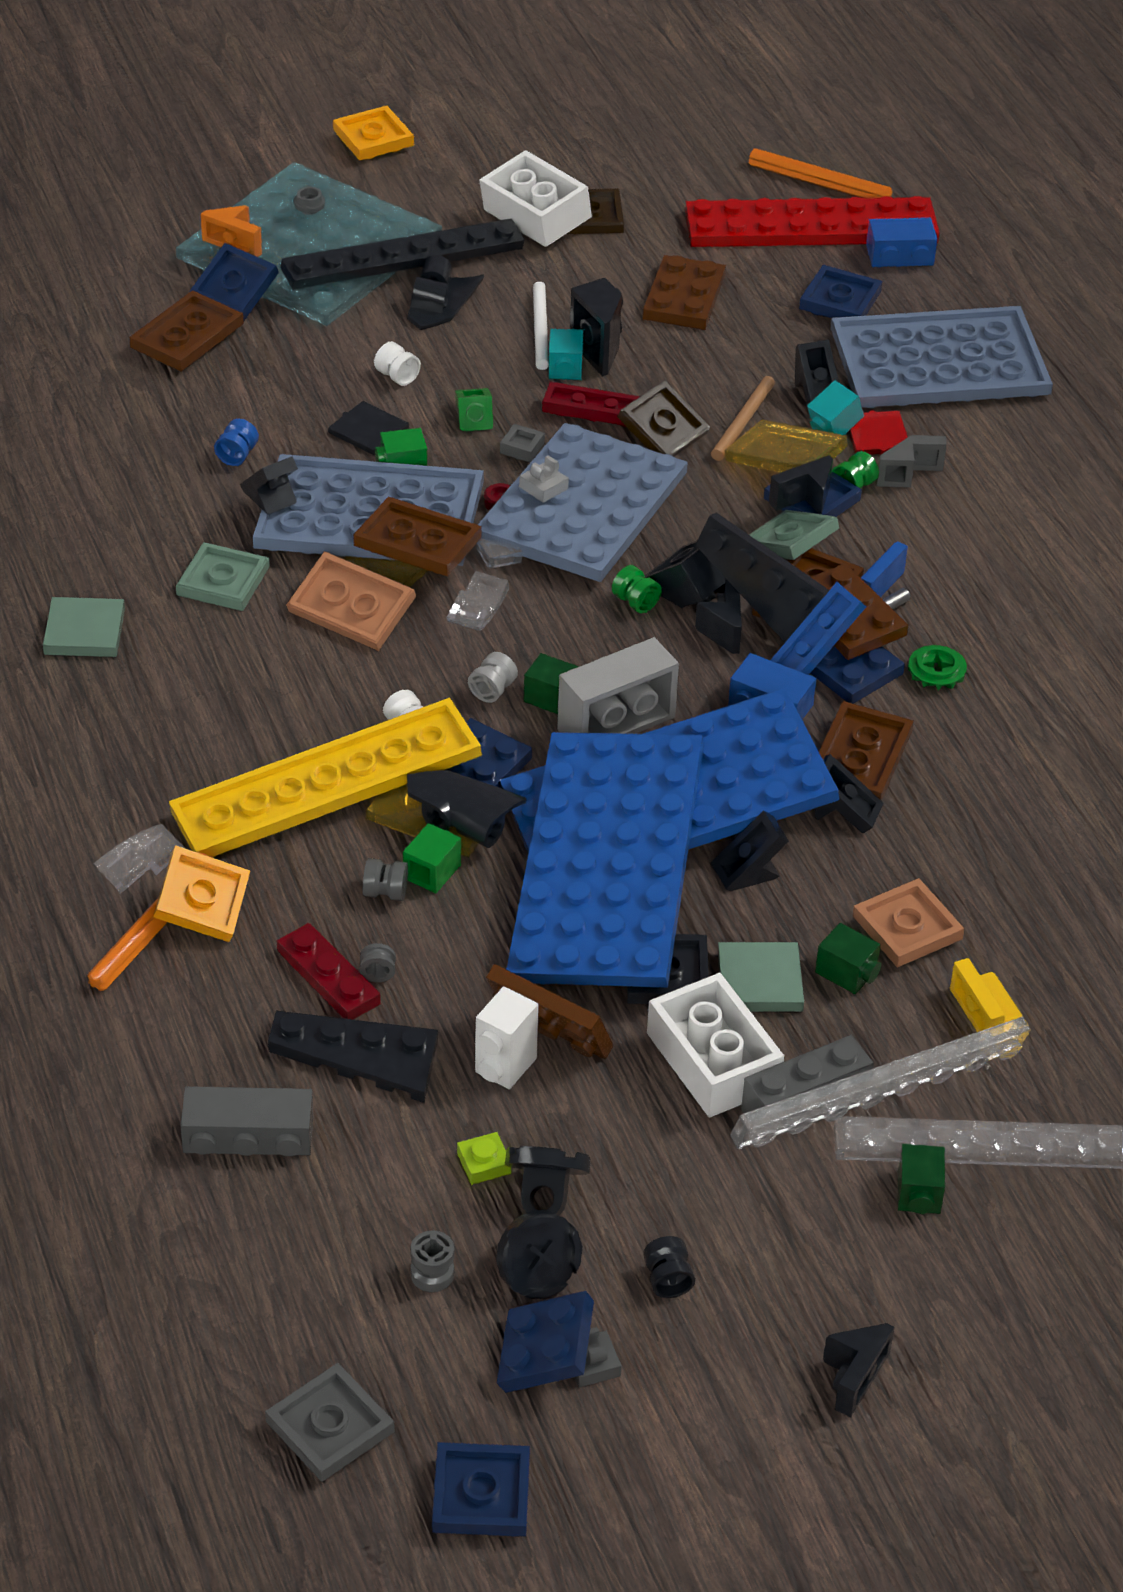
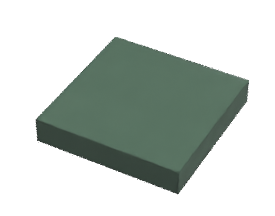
M785 510L749 535L782 558L794 560L840 527L837 517Z
M203 542L178 581L176 595L243 611L270 567L269 558Z
M52 597L43 641L44 655L117 657L125 612L124 599Z
M718 942L719 973L723 975L750 1012H803L804 996L798 942Z

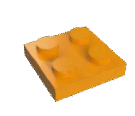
M387 105L333 120V131L359 161L372 159L375 156L389 152H398L404 148L414 146V135Z
M175 845L153 917L230 942L235 930L250 870Z

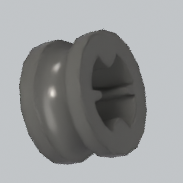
M374 943L367 945L360 952V974L367 981H388L395 974V951L385 944Z

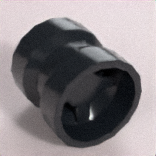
M675 1236L660 1237L645 1247L643 1256L647 1268L652 1271L650 1282L657 1296L674 1298L686 1294L695 1285V1275L693 1268L687 1263L688 1251L683 1239Z

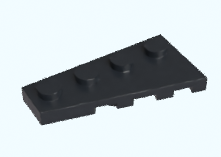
M718 513L709 515L695 545L777 635L786 642L829 592V589Z
M276 1010L268 1039V1049L270 1053L316 1068L322 1064L338 1070V1075L354 1079L357 1075L375 1081L377 1088L389 1092L396 1088L411 1093V1099L425 1103L438 1043V1030Z

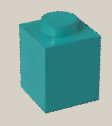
M550 328L548 379L581 380L583 330Z
M836 380L807 405L812 429L820 436L826 435L835 442L864 417L859 396Z

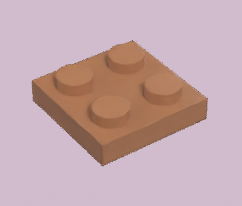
M920 878L854 905L853 917L874 941L881 944V950L897 968L963 939L964 927Z

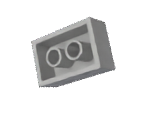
M653 637L560 674L558 731L560 733L636 734L675 718L678 661Z

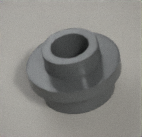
M303 187L297 191V195L294 197V207L307 215L316 214L325 207V197L322 195L321 190L316 187Z

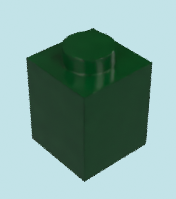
M540 653L524 674V702L558 714L559 675L579 666Z
M839 923L818 946L815 973L856 995L866 982L871 984L880 972L881 962L878 959L881 944Z
M902 1144L898 1166V1211H909L918 1214H941L945 1192V1147Z

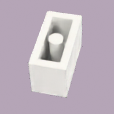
M504 986L476 1017V1073L480 1074L487 1081L496 1082L509 1090L537 1058L538 1003Z

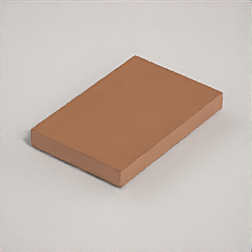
M324 551L286 606L290 613L379 651L415 599L416 594L414 589Z

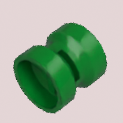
M864 451L855 453L847 462H841L832 469V472L860 489L863 486L872 484L879 477L878 464L870 454Z
M634 565L624 567L616 575L612 583L613 594L623 601L628 600L630 607L640 614L650 611L657 604L662 593L661 585L650 577L645 578L644 572Z

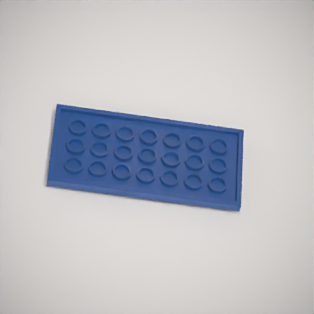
M786 688L643 733L703 735L704 748L688 850L741 833L763 810L773 815L777 821L839 800L838 788ZM545 765L500 780L502 789L527 798L526 804L512 809L511 813L528 854Z
M552 732L506 970L538 984L668 988L704 748L703 735Z

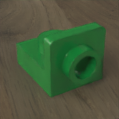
M489 389L455 390L460 430L492 429L493 408L492 395Z

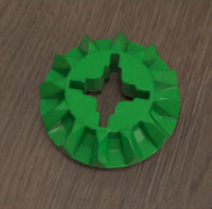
M928 645L915 650L911 654L908 670L912 674V680L921 681L923 688L932 685L939 691L942 686L953 689L956 683L963 682L967 663L964 657L952 648L941 645ZM935 663L938 664V667H940V671L942 672L935 671Z

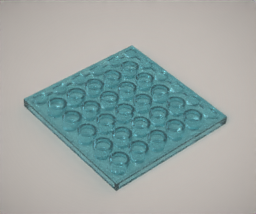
M295 162L232 206L245 205L249 207L250 223L261 227L262 254L259 258L275 264L279 271L262 297L325 326L332 323L396 272L292 290L280 268L282 258L442 231L441 225L427 218L418 216L399 206L390 204L376 196L369 195ZM312 186L320 189L325 197V207L312 215L298 211L294 207V197L300 188ZM201 229L176 247V256L184 262L205 270L221 247L203 241Z

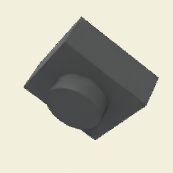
M513 424L500 442V454L531 463L545 444V433Z

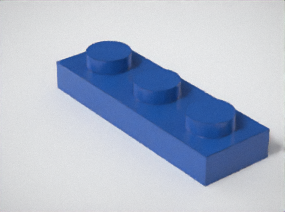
M836 582L773 656L771 661L809 675L863 612L866 606Z

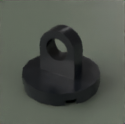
M520 1146V1148L516 1149L509 1147L506 1149L505 1166L524 1170L521 1202L525 1212L537 1210L533 1200L535 1193L541 1188L548 1187L554 1193V1202L547 1210L561 1215L567 1203L569 1175L589 1174L591 1162L589 1155L577 1152L575 1157H565L566 1152L561 1151V1149L536 1146Z
M532 1210L518 1216L505 1229L498 1243L496 1263L500 1277L510 1289L529 1299H546L561 1292L568 1285L567 1281L572 1273L576 1275L581 1265L582 1244L579 1233L566 1218L550 1210Z

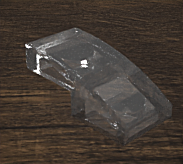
M482 537L471 549L475 556L481 555L488 569L522 562L521 548L506 542Z
M475 571L466 591L460 590L447 616V622L481 631L493 618L509 591L508 580Z
M159 824L123 841L93 864L121 894L149 869L155 875L159 874L168 866L175 845L182 848L184 846L162 824Z

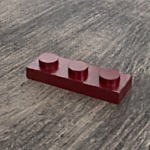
M550 381L542 401V412L626 427L617 416L623 408L641 396Z
M310 923L277 940V951L344 1019L354 1020L381 1004V994Z

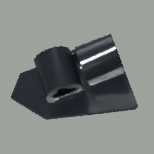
M441 255L429 256L424 262L420 277H416L407 319L420 330L451 321L483 281L484 275L464 278L451 277L452 265L447 258Z
M448 770L407 774L408 796L422 803V815L427 824H432L447 831L454 826L459 834L486 848L492 847L500 838L504 829L505 815L512 809L527 802V798Z

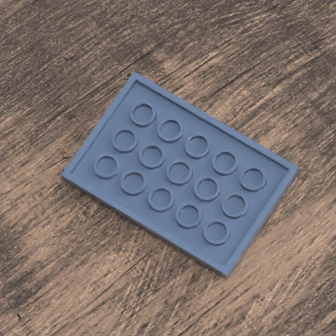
M1021 306L832 318L831 331L852 392L859 396L862 408L1051 395L1053 383Z
M564 423L520 475L529 471L534 462L540 465L545 462L546 456H550L558 461V471L569 478L568 489L543 503L519 487L518 477L479 522L478 525L482 526V538L479 542L601 582L685 476L688 462L677 459L669 454H662L643 448L637 444L614 439L606 434L583 429L578 425Z
M280 454L278 461L293 456L298 467L296 471L288 476L289 484L297 502L272 514H267L261 510L253 535V548L269 551L302 552L304 554H323L325 551L340 557L351 556L375 560H395L355 547L353 541V534L389 496L474 523L484 483V470ZM465 557L458 565L463 566Z

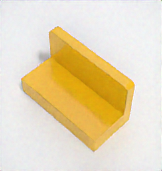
M969 958L954 962L950 990L986 1046L1028 1033V1023L994 972L979 975Z

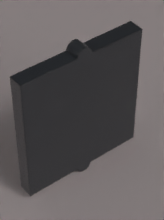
M362 401L349 412H343L342 417L328 427V433L375 456V447L381 446L380 432L409 429V423Z

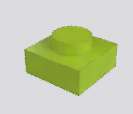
M498 1132L457 1143V1154L471 1185L511 1174L512 1168L505 1166L506 1150Z

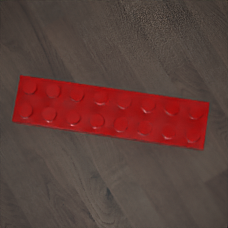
M883 196L881 198L851 197L842 199L822 197L819 199L790 198L776 200L760 198L758 200L728 199L710 201L698 199L696 201H686L685 204L691 247L866 244L869 219L931 217L937 243L939 242L940 232L931 197L893 198Z

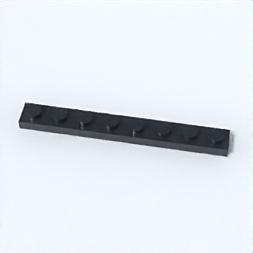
M511 218L282 258L280 268L292 290L423 267L425 260L432 255H441L452 262L520 250L523 248L525 239Z

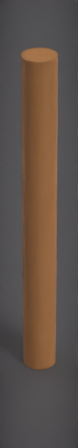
M765 376L711 451L713 459L721 461L775 385L772 377Z

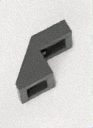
M911 435L881 454L877 486L911 487L913 470L943 471L947 446L946 436Z

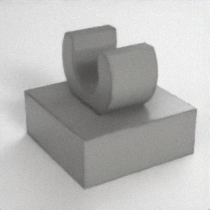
M546 456L544 463L539 465L534 462L529 471L520 475L519 487L544 503L566 491L569 478L558 471V461L550 456Z

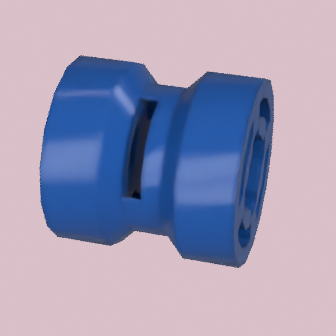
M233 419L214 444L216 456L227 465H241L247 458L249 451L254 448L259 440L257 429L247 420Z

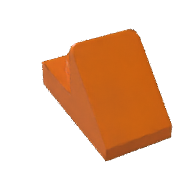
M242 205L205 210L201 213L203 241L219 247L226 243L256 257L262 254L261 227L250 223L248 206Z

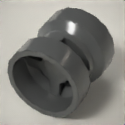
M368 858L363 877V896L376 898L379 895H387L390 900L403 901L408 882V862L395 861L392 864H384L381 859Z
M432 1230L418 1234L410 1246L412 1262L411 1280L422 1291L440 1292L446 1289L454 1278V1243L443 1232Z

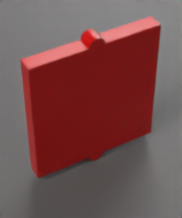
M870 410L867 413H863L864 417L849 430L855 453L864 451L870 455H881L908 438L900 411L875 412Z

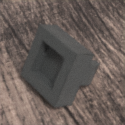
M598 1327L590 1329L584 1375L574 1377L578 1388L621 1376L622 1365L607 1330L599 1332Z

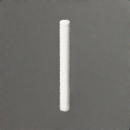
M536 282L533 284L536 367L544 370L549 366L546 288L543 282Z

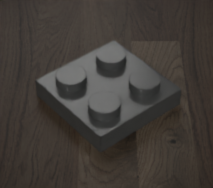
M336 1363L265 1411L267 1424L321 1482L395 1432V1422L339 1363Z

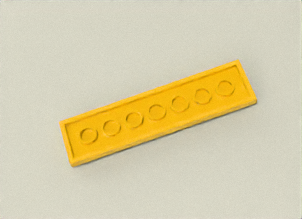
M447 698L169 801V806L191 850L214 857L406 785L407 774L446 770L482 756L481 745L452 700Z

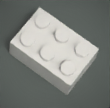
M526 150L479 179L484 210L500 220L512 218L520 232L545 247L592 217L588 186Z
M721 973L649 1000L648 1036L709 1118L742 1104L745 1077L784 1062L783 1053Z

